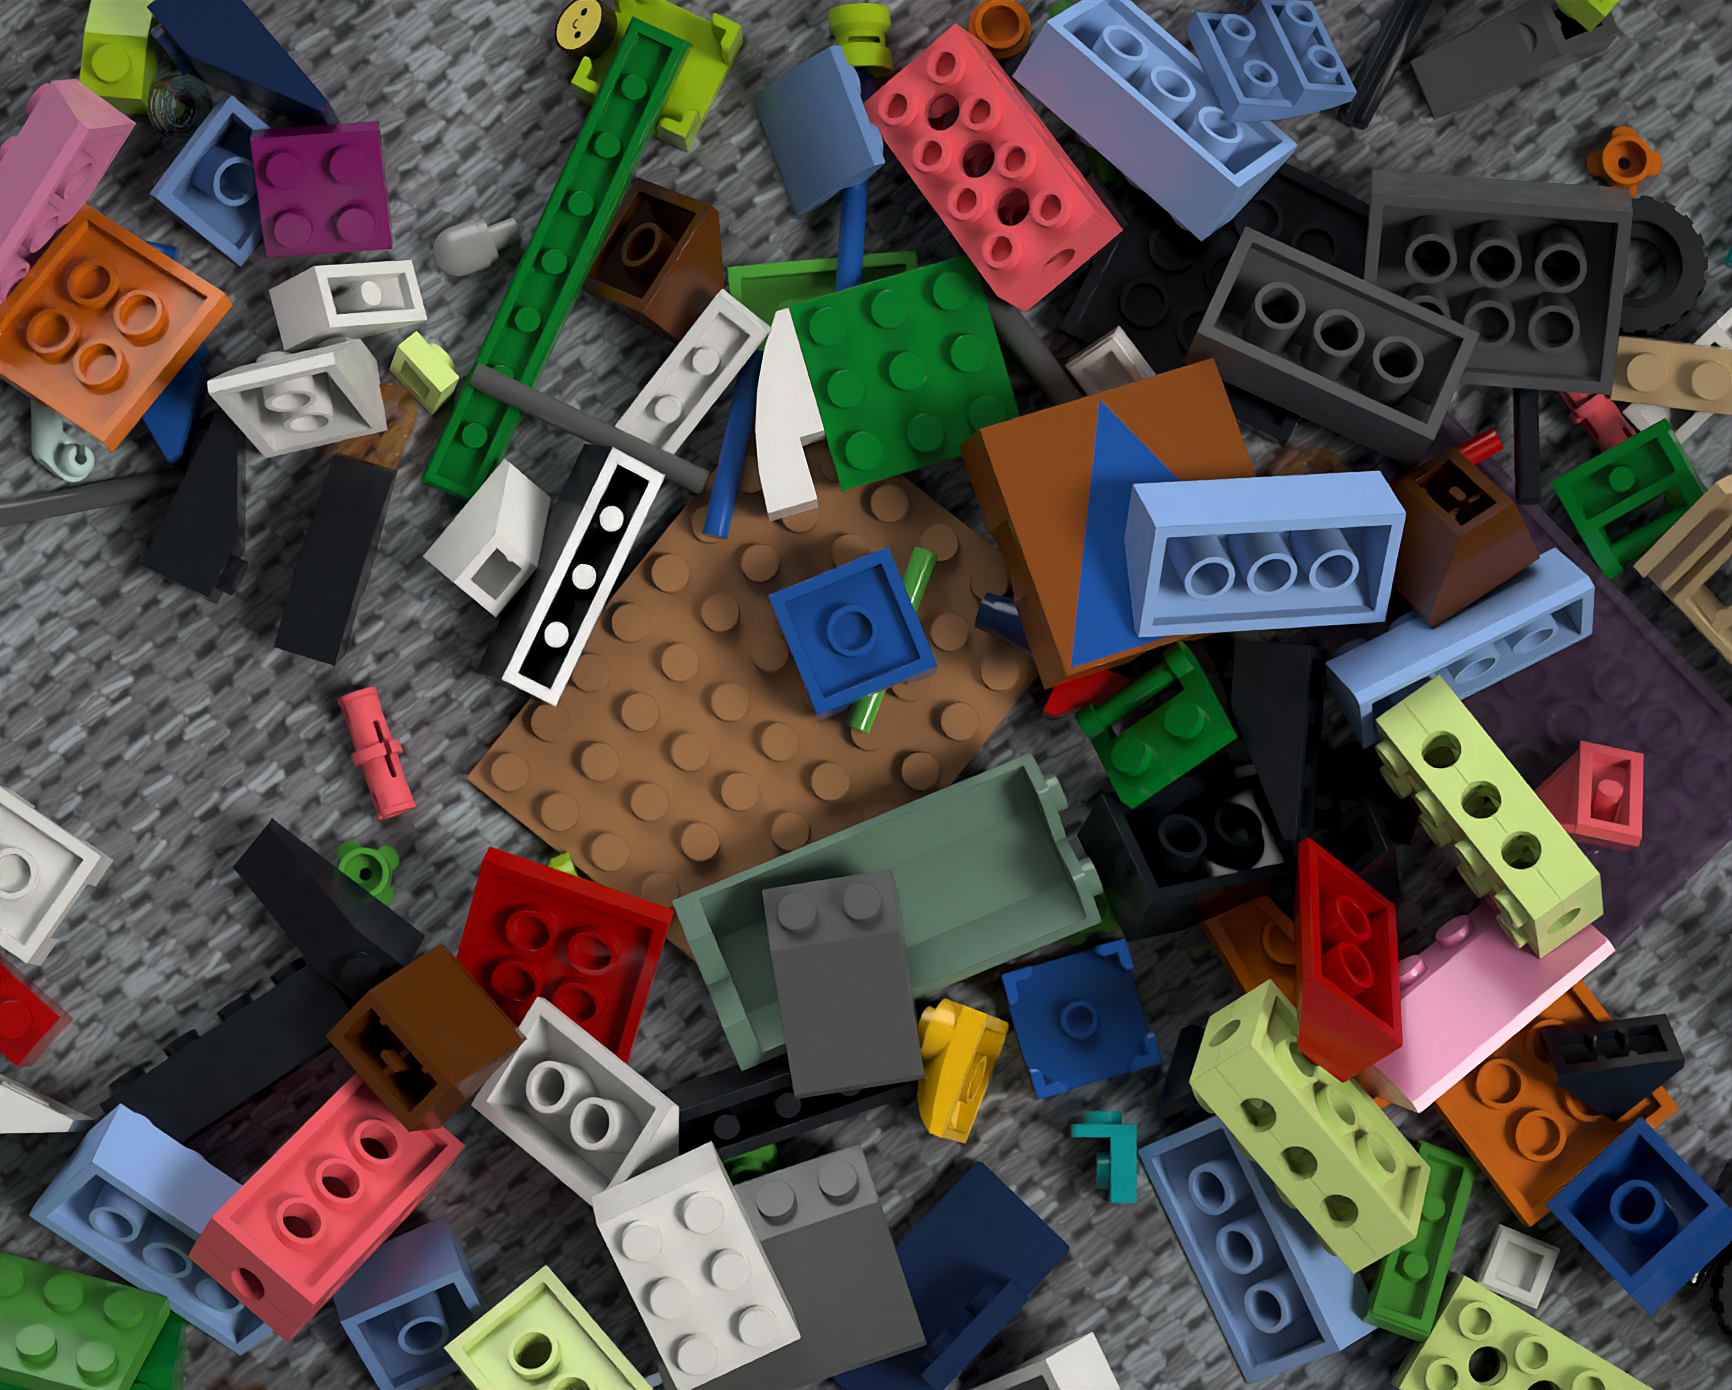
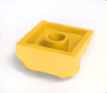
M946 998L939 1003L936 1009L930 1006L925 1009L918 1023L925 1079L918 1080L917 1100L920 1117L930 1134L966 1144L1011 1023Z

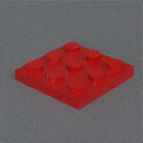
M489 847L482 860L456 958L517 1027L522 1023L536 998H545L628 1065L674 910Z

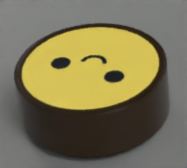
M573 0L566 6L557 20L554 31L555 42L562 51L576 61L581 62L584 56L593 60L602 55L611 45L617 31V16L614 10L601 0Z

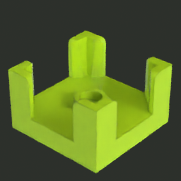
M614 0L615 14L617 16L615 37L608 49L599 57L593 60L586 56L583 57L571 81L575 99L592 106L632 16L682 38L693 46L652 136L688 153L743 44L742 27L740 24L717 13L712 14L711 22L666 0Z

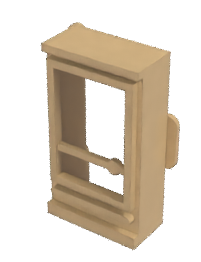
M1732 474L1717 481L1633 567L1643 578L1648 576L1732 666V605L1729 607L1724 606L1704 584L1732 556Z

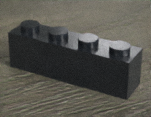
M584 444L546 523L537 569L508 602L475 673L528 700L532 699L536 702L556 707L666 475L614 447Z
M299 957L274 973L270 979L275 987L256 1000H253L251 995L246 993L219 1010L216 1015L221 1023L201 1037L196 1029H192L168 1044L162 1050L168 1059L147 1073L142 1065H139L114 1080L108 1086L114 1095L99 1105L107 1116L121 1103L134 1113L143 1115L151 1121L153 1126L183 1146H186L332 1048L334 1045L326 1035L354 1006L342 990L319 974L311 963L307 964L303 957Z
M784 1053L741 1071L739 1064L660 1092L679 1106L678 1156L712 1141L722 1162L916 1094L918 1091V1081H907L796 1099L793 1091L788 1055Z

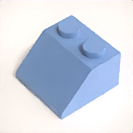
M445 1216L382 1243L333 1295L339 1320L380 1390H414L459 1370L444 1347L489 1311L467 1257Z

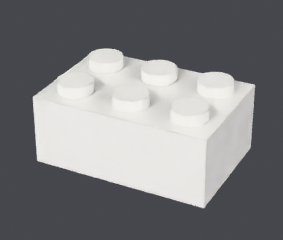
M712 1141L591 1197L597 1226L677 1390H691L801 1338L792 1308Z

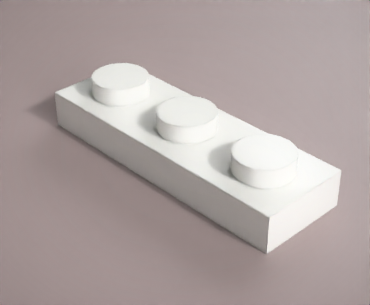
M722 289L615 427L675 454L767 337L771 327Z

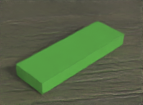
M1418 1139L1413 1148L1431 1169L1417 1236L1412 1241L1380 1258L1362 1322L1424 1343L1430 1336L1478 1165L1472 1158Z

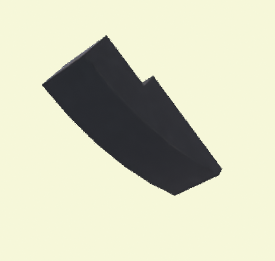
M337 452L334 454L296 566L274 644L275 648L334 666L345 656L360 598L366 590L398 470Z

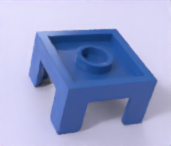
M889 547L768 595L769 604L795 661L818 722L846 711L849 704L905 681L909 685L937 673L938 665Z
M1125 938L999 976L1035 1100L1163 1063L1155 1035L1149 1031L1131 971L1134 970V966Z

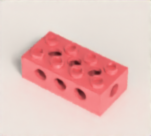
M956 23L863 103L870 122L876 125L883 140L995 294L1024 312L1032 308L1123 231L986 45ZM1028 211L1027 216H1026L1025 219L1022 221V219H1023L1025 213Z
M356 1072L211 1217L187 1257L289 1343L433 1191L465 1145L443 1126L438 1129L408 1132Z

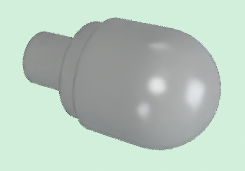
M513 217L491 226H487L483 218L477 221L470 219L442 231L435 240L433 256L436 264L443 272L456 277L466 276L490 267L492 262L499 260L497 250L520 242L522 238Z

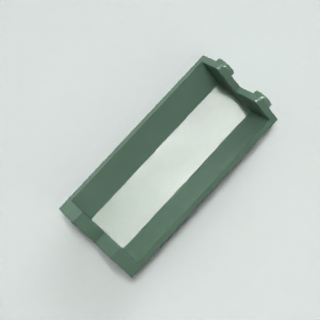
M1029 753L673 900L672 903L685 937L708 988L721 1025L741 1071L787 1053L769 948L762 893L764 889L891 869L900 895L914 1000L1101 923L1094 896L1104 893V890L1090 857L1078 861L1066 837L1058 812L1067 809L1068 804L1055 773L1052 772L1043 776L1032 753Z

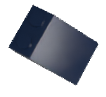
M154 0L147 6L158 23L150 33L183 76H186L194 69L206 84L306 126L341 124L329 101L243 0Z

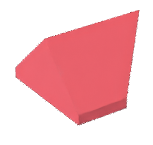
M1580 741L1578 750L1534 790L1535 794L1574 842L1621 852L1639 847L1642 839L1644 754Z

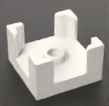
M0 786V945L25 963L41 966L59 940L52 936L87 884L97 885L113 862V859L90 843L79 840L34 809L35 806L11 789Z

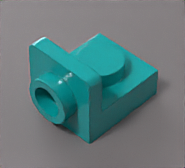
M1083 1111V1124H1069V1137H1107V1150H1096L1095 1152L1096 1189H1107V1201L1110 1203H1137V1125L1122 1124V1111Z

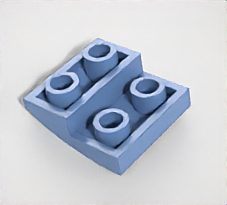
M1258 0L1249 16L1196 12L1185 29L1229 122L1271 121L1308 115L1352 101L1357 93L1312 1Z
M840 44L829 47L797 65L771 83L753 99L796 216L822 207L840 189L862 184L885 163L882 155L883 141L876 125L869 121L860 97L861 85L859 76L855 68L847 63Z

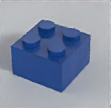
M1639 1117L1546 1204L1552 1213L1649 1316L1656 1312L1732 1241V1210L1642 1117Z

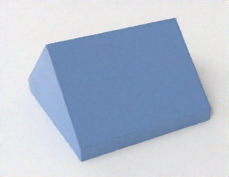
M225 92L149 194L162 211L241 267L263 238L250 137L252 130L271 128L234 96Z

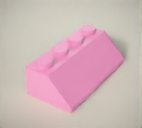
M77 79L51 81L50 84L45 83L40 86L26 105L25 114L29 118L17 136L9 137L0 147V306L87 202L136 125L134 121Z
M1487 893L1483 896L1485 901L1471 913L1458 916L1445 923L1435 935L1437 940L1421 954L1409 956L1398 962L1403 1046L1354 1077L1368 1094L1421 1113L1615 951L1614 947L1590 923L1539 959L1528 943L1518 948L1509 939L1496 918L1501 911Z

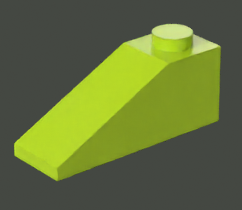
M91 0L84 31L79 82L122 113L152 115L151 99L156 89L160 44L150 33L158 23L147 6L154 0Z

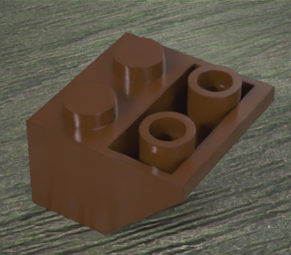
M1454 446L1399 482L1395 496L1405 510L1406 517L1391 589L1432 629L1501 583L1513 579L1521 570L1540 558L1515 502Z
M444 944L437 945L369 990L326 1035L329 1041L408 1132L441 1128L527 1040L526 1036Z

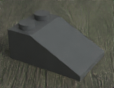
M888 869L762 890L770 955L795 1098L800 1099L925 1079L900 895L892 870Z

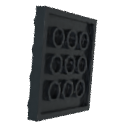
M1284 162L1231 221L1201 241L1193 233L1178 226L1172 219L1171 214L1147 193L1133 186L1122 210L1135 227L1096 257L1059 329V333L1087 347L1117 326H1120L1156 375L1187 366V364L1183 363V360L1245 226L1363 279L1369 204ZM1222 381L1237 424L1285 447L1300 416Z

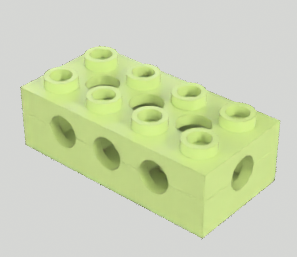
M1440 674L1375 719L1380 743L1375 746V750L1384 763L1379 768L1382 776L1400 799H1404L1410 794L1423 813L1418 816V820L1431 840L1440 849L1448 843L1462 862L1457 866V869L1463 880L1477 897L1481 898L1487 893L1490 895L1501 911L1496 916L1497 921L1509 939L1518 948L1528 943L1539 959H1541L1604 914L1600 873Z
M1269 979L1209 1017L1189 1083L1192 1086L1195 1098L1202 1108L1211 1114L1215 1113L1232 1132L1240 1152L1248 1160L1256 1161L1274 1181L1276 1191L1282 1201L1288 1207L1298 1209L1311 1224L1324 1250L1332 1256H1338L1354 1274L1416 1238L1431 1168L1354 1077L1342 1083L1322 1067L1314 1066L1305 1059L1298 1050L1297 1010L1274 982Z
M547 1265L444 1347L463 1377L474 1390H653Z
M1459 1273L1453 1275L1440 1297L1429 1338L1424 1343L1415 1340L1390 1382L1391 1385L1400 1390H1528L1531 1385L1542 1380H1546L1552 1390H1654L1497 1294ZM1490 1346L1497 1356L1496 1370L1488 1379L1475 1381L1469 1372L1470 1357L1477 1349Z

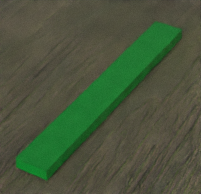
M632 16L424 470L421 481L469 502L502 462L524 412L468 386L478 363H481L534 389L536 388L693 45L690 42Z

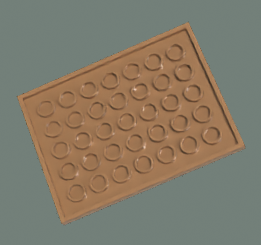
M756 419L751 429L728 539H717L702 534L716 468L707 479L701 494L696 493L601 610L556 707L529 699L466 778L560 854L570 852L572 863L598 884L673 909L674 914L666 938L695 962L696 960L672 903L673 900L951 786L1039 676L1034 660L988 632L975 628L977 612L987 592L1014 598L1012 580L1003 554L902 474L841 491L826 439L802 446L817 495L818 508L769 522L758 469L755 434ZM885 547H889L902 579L914 547L923 548L938 555V559L916 615L938 665L937 673L909 685L905 681L886 689L869 734H864L845 726L853 703L848 705L846 711L818 722L795 661L769 604L768 595Z

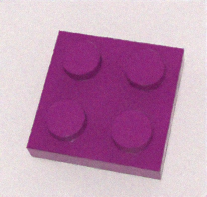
M379 121L252 130L250 142L266 258L392 249L393 230Z

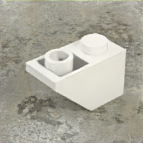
M504 459L423 557L492 615L497 617L537 569L551 498L510 462Z

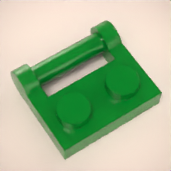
M1666 418L1550 482L1599 569L1609 580L1627 571V563L1645 554L1708 491ZM1678 487L1686 502L1616 541L1609 537L1603 527L1604 525L1670 488Z
M1182 641L1176 642L1163 652L1165 659L1098 705L1090 702L1075 713L1078 725L1091 741L1120 801L1131 809L1143 803L1237 738L1198 661ZM1180 680L1184 688L1182 692L1116 736L1112 728L1114 724Z

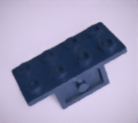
M980 1161L975 1162L895 1246L927 1345L832 1376V1378L845 1390H944L1030 1299L1028 1295L1068 1254L1069 1245L984 1163Z

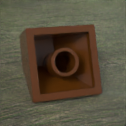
M638 177L617 210L581 289L660 338L678 345L715 296L724 289L719 212L709 204Z

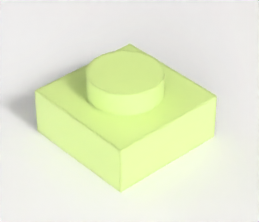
M417 331L398 345L389 368L391 373L431 416L451 399L459 380V376L455 373V365L450 356L439 345L435 343L429 345Z

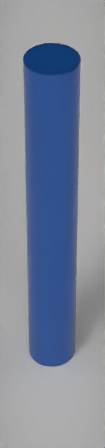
M756 349L737 374L702 533L712 538L728 539L756 411L757 387L764 351Z

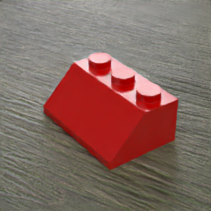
M1307 837L1298 843L1294 900L1298 1050L1308 1062L1314 1066L1322 1067L1340 1082L1344 1083L1403 1046L1395 904Z

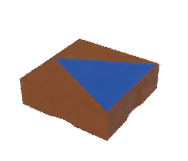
M1214 357L981 428L959 446L988 531L997 543L1008 566L1014 592V604L1045 690L1128 663L1141 654L1178 641H1196L1217 634L1201 633L1138 637L1134 630L1124 542L1133 484L1256 477Z

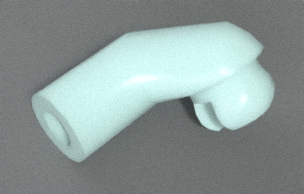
M30 399L31 452L35 460L61 480L76 482L87 477L93 469L95 462L94 453L86 444L81 445L65 433L61 418Z

